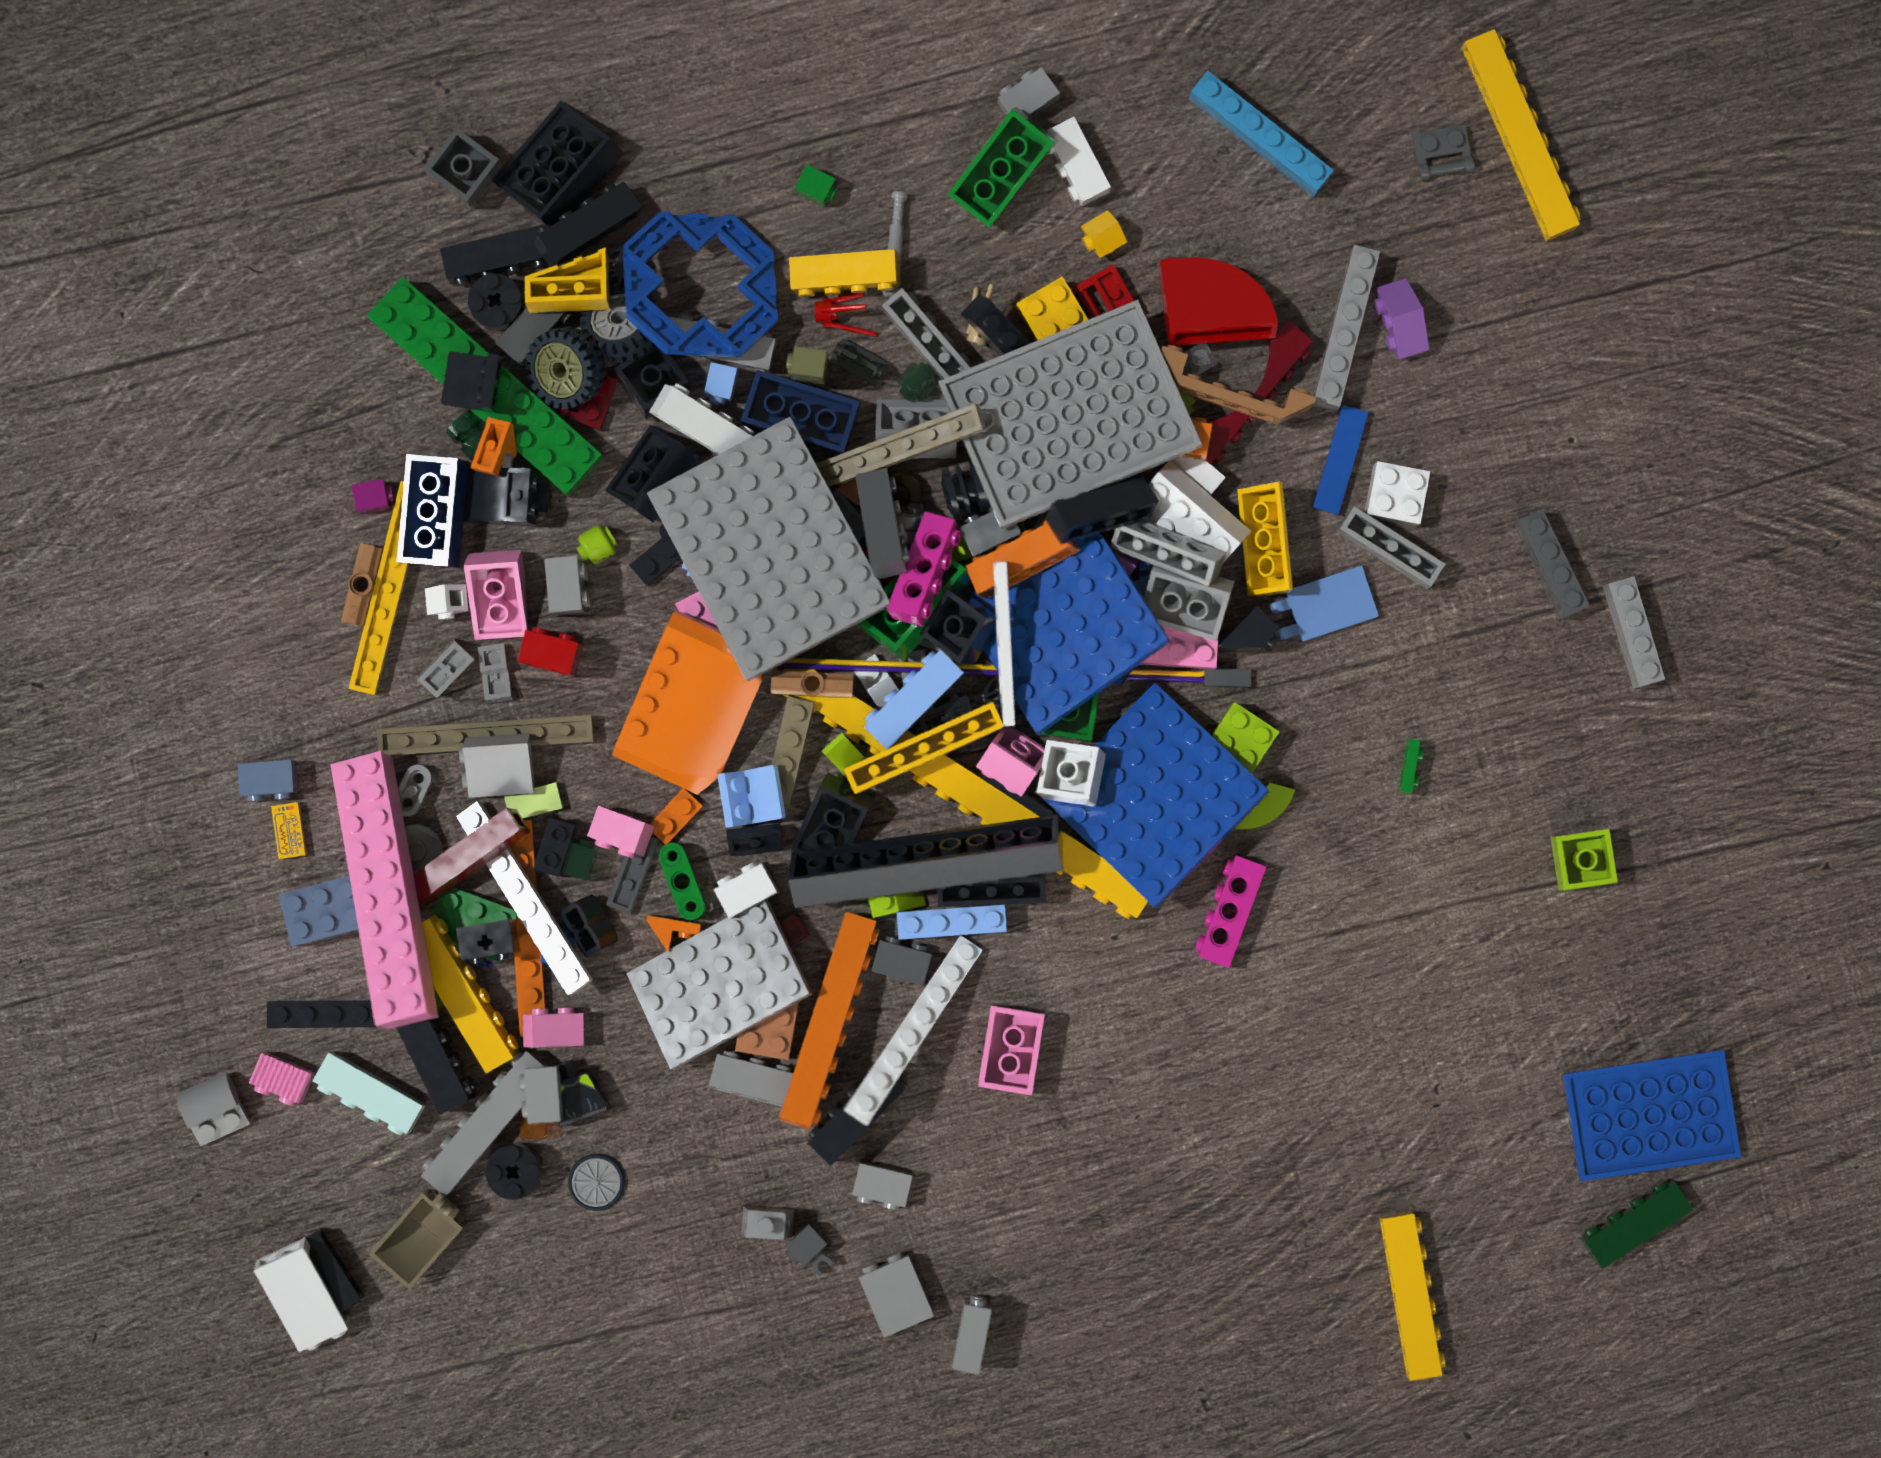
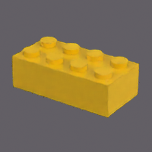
M1063 276L1016 303V310L1035 342L1088 320Z

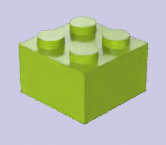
M1233 702L1211 736L1252 774L1279 731Z
M1610 829L1550 837L1558 890H1571L1618 883Z

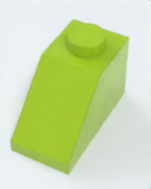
M842 732L822 750L844 776H846L845 768L865 759Z
M922 891L918 893H898L889 897L877 896L868 898L873 918L926 905Z

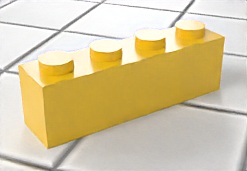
M895 249L789 257L790 288L796 294L798 293L799 297L815 296L814 292L824 291L825 295H839L841 290L850 289L851 293H865L867 288L876 287L878 291L894 290L893 286H901L899 253Z

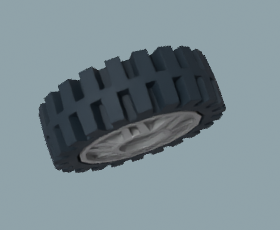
M620 285L614 286V291H610V310L582 311L583 317H580L582 334L587 333L590 336L588 342L593 340L596 342L597 346L594 350H600L602 353L598 358L602 360L606 358L607 362L612 363L616 359L618 363H623L624 357H627L628 361L634 360V354L641 357L644 355L643 349L649 351L653 348L652 341L626 318L625 287L622 290ZM650 295L648 299L656 305L654 299Z

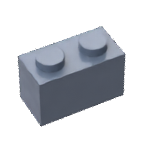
M295 760L237 764L239 796L248 797V801L264 800V795H274L275 799L291 798V793H298L297 765Z

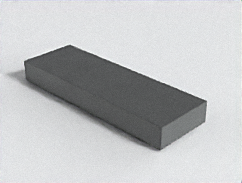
M651 836L644 857L634 854L633 859L624 856L606 906L632 915L659 843V838Z

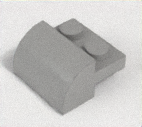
M227 1071L177 1093L178 1106L187 1128H191L200 1146L250 1125V1118L238 1098L239 1093Z

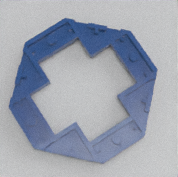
M659 212L623 246L626 318L665 354L742 357L778 321L776 277L773 265L774 251L735 215L708 217V214L687 213L686 215H672L671 212ZM677 235L697 252L716 237L753 270L738 284L737 289L754 306L724 334L704 316L685 333L648 299L663 284L664 280L646 263Z

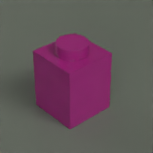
M384 479L352 484L355 508L358 513L362 514L392 508L391 501L395 500L392 485H388Z

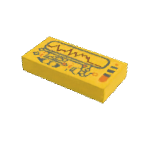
M295 802L271 806L279 859L306 856L307 851L300 803Z

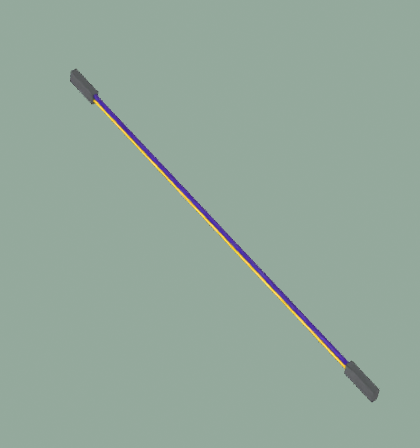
M792 658L775 668L906 673L915 670L918 673L925 665L922 662ZM956 664L965 675L999 676L994 665ZM1218 668L1204 669L1201 672L1132 670L1126 680L1200 682L1203 684V687L1250 688L1251 670Z

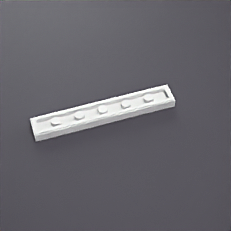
M994 561L1001 721L1005 726H1015L1007 562Z

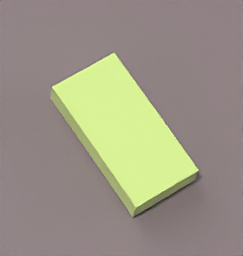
M557 782L536 787L534 792L530 794L504 795L507 808L517 809L522 819L564 809Z

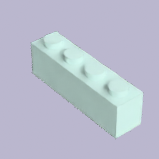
M335 1052L327 1054L313 1079V1082L318 1084L317 1089L329 1096L332 1093L342 1098L340 1100L341 1103L352 1109H355L356 1106L365 1111L364 1115L375 1122H378L380 1119L388 1123L387 1128L398 1135H402L403 1132L408 1134L412 1131L426 1106V1103Z

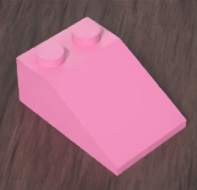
M522 550L469 553L464 564L475 640L523 637L525 630H528Z

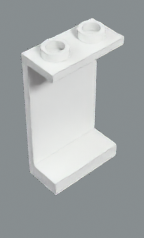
M306 1238L256 1260L254 1268L257 1278L299 1352L305 1349L313 1350L320 1346L322 1341L331 1337L332 1339L341 1337L348 1330L350 1322L348 1314L341 1315L309 1257L310 1245Z

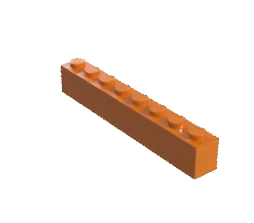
M845 912L779 1116V1121L807 1130H811L812 1124L818 1125L822 1112L821 1109H818L820 1098L826 1100L830 1084L826 1083L829 1072L833 1074L835 1072L839 1058L834 1057L837 1046L843 1047L847 1032L842 1030L845 1021L851 1022L855 1006H852L851 1002L854 995L859 997L863 981L859 980L862 970L867 971L871 960V955H868L867 952L870 944H876L880 930L875 929L877 921Z

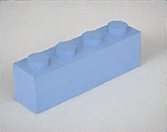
M941 650L937 654L934 651L930 652L922 661L925 666L918 673L915 670L910 672L903 680L906 685L899 692L894 689L883 700L886 705L880 711L875 708L864 719L867 722L864 728L886 750L964 674Z
M1005 905L897 912L899 939L1007 932Z

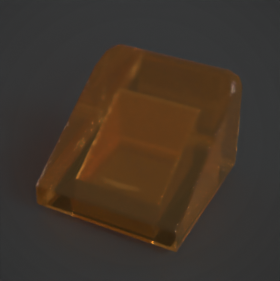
M519 1112L521 1140L548 1138L547 1122L528 1124L527 1118H523L522 1112Z

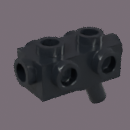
M956 693L945 698L946 703L936 707L934 703L918 719L919 721L914 723L918 734L920 735L933 729L929 726L931 719H938L940 725L978 709L974 698L969 700L967 695L961 697L960 693Z

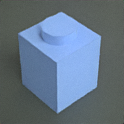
M711 362L704 395L709 398L710 403L725 405V402L732 403L739 373L737 368Z

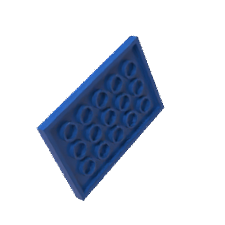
M1722 1049L1562 1074L1579 1181L1741 1157L1725 1052Z

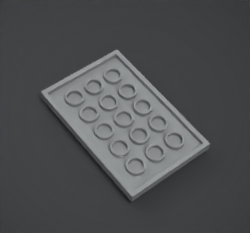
M767 898L731 918L723 919L669 949V952L666 951L626 973L671 1070L679 1068L812 995Z

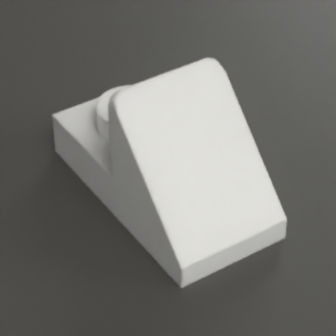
M875 654L866 659L868 661H879ZM854 671L879 710L886 705L883 700L894 689L899 692L887 672Z

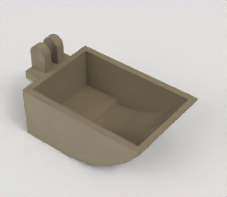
M427 1189L419 1195L369 1255L410 1290L468 1224L463 1221L465 1217L460 1212L461 1210L445 1196L435 1190L430 1192Z

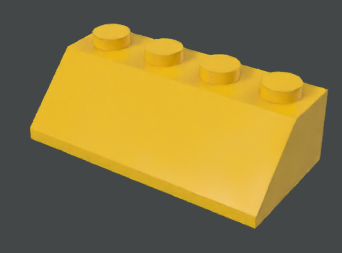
M1282 482L1237 489L1240 522L1251 530L1242 541L1248 596H1271L1289 593L1293 590Z

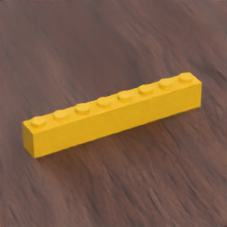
M1495 29L1465 41L1461 47L1545 241L1547 242L1575 230L1580 225V213L1575 205L1572 206L1568 198L1570 196L1569 188L1565 181L1561 182L1557 173L1559 166L1555 157H1550L1547 150V147H1549L1548 140L1543 132H1539L1536 125L1538 123L1536 112L1533 108L1529 109L1525 100L1527 98L1525 87L1522 83L1518 84L1515 74H1517L1515 64L1511 59L1508 60L1504 52L1506 45L1501 35L1497 36Z

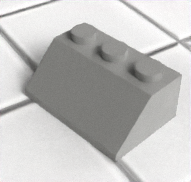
M877 399L876 441L951 413L946 401ZM956 442L919 455L913 459L956 458Z
M1154 565L1144 600L1160 625L1217 641L1234 581L1218 577L1208 587Z

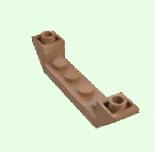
M1173 345L1162 346L1160 350L1180 393L1276 425L1310 409L1316 400V397L1311 396V393L1305 389H1290L1286 395L1283 408L1278 407L1279 404L1272 400L1265 399L1260 401L1254 399L1253 395L1248 392L1238 391L1236 393L1227 390L1228 387L1221 383L1213 382L1209 384L1203 382L1202 378L1197 375H1182L1188 354L1183 353L1181 348Z

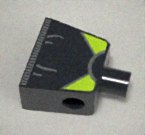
M573 1059L558 1064L563 1078L560 1081L563 1120L558 1121L559 1127L611 1109L590 1070L578 1074Z

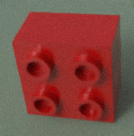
M533 627L532 631L525 630L517 660L519 663L576 677L583 646L578 643L577 638L559 633L558 638L551 636L552 632L538 627Z

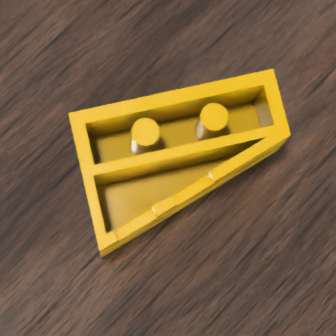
M606 248L583 258H575L570 263L561 266L555 265L525 276V303L529 313L610 310L609 257Z

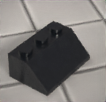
M650 425L605 491L654 523L659 515L647 492L691 470L699 456L676 439Z

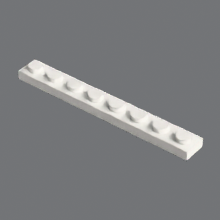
M476 801L456 816L467 835L491 819L482 802ZM507 848L486 863L566 993L573 995L593 980L511 848Z
M959 936L844 1109L845 1112L867 1126L983 951L981 948L963 936Z

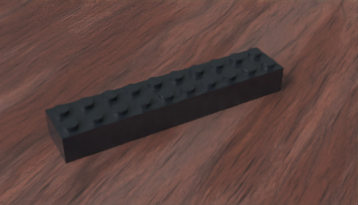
M1058 815L793 851L791 852L788 882L794 907L809 908L818 904H838L842 901L865 900L869 897H889L898 893H918L927 889H946L949 886H969L978 882H998L1007 878H1026L1030 875L1054 874L1058 871H1063V840Z

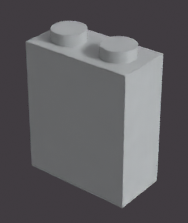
M530 733L465 738L463 747L459 748L460 764L465 763L466 772L462 773V785L464 789L468 788L469 798L530 794L534 792L535 774Z
M902 1252L887 1257V1263L878 1266L877 1262L862 1268L863 1273L859 1274V1280L884 1338L934 1317L933 1309L909 1253L903 1255Z
M971 1295L970 1299L964 1298L952 1360L953 1370L978 1375L980 1373L992 1311L991 1303H987V1298Z

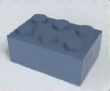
M350 876L278 894L291 947L359 930Z

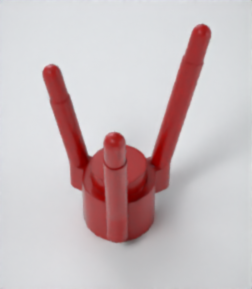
M863 293L824 298L823 301L815 302L816 323H823V328H836L862 335L877 336L875 331L833 322V320L838 319V312L866 309V304L840 306L836 304L861 298L864 296Z

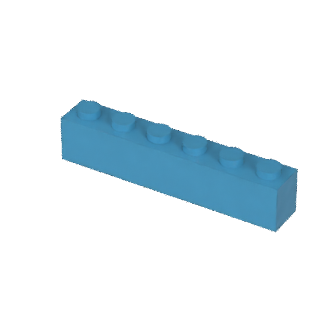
M1209 71L1205 73L1192 89L1189 96L1191 101L1313 197L1330 178L1334 171L1332 168Z

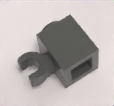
M810 1222L785 1246L788 1250L785 1254L795 1265L800 1262L804 1267L813 1259V1271L818 1276L823 1274L818 1267L819 1262L825 1261L829 1266L833 1265L832 1259L821 1251L828 1244V1241Z

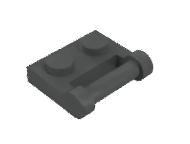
M1465 124L1412 134L1421 181L1429 180L1431 176L1453 172H1474V162L1471 156ZM1461 154L1462 157L1460 161L1428 166L1426 162L1429 159Z

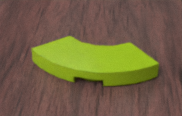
M1268 783L1266 788L1270 792L1234 829H1252L1270 823L1287 808L1293 798L1295 789Z

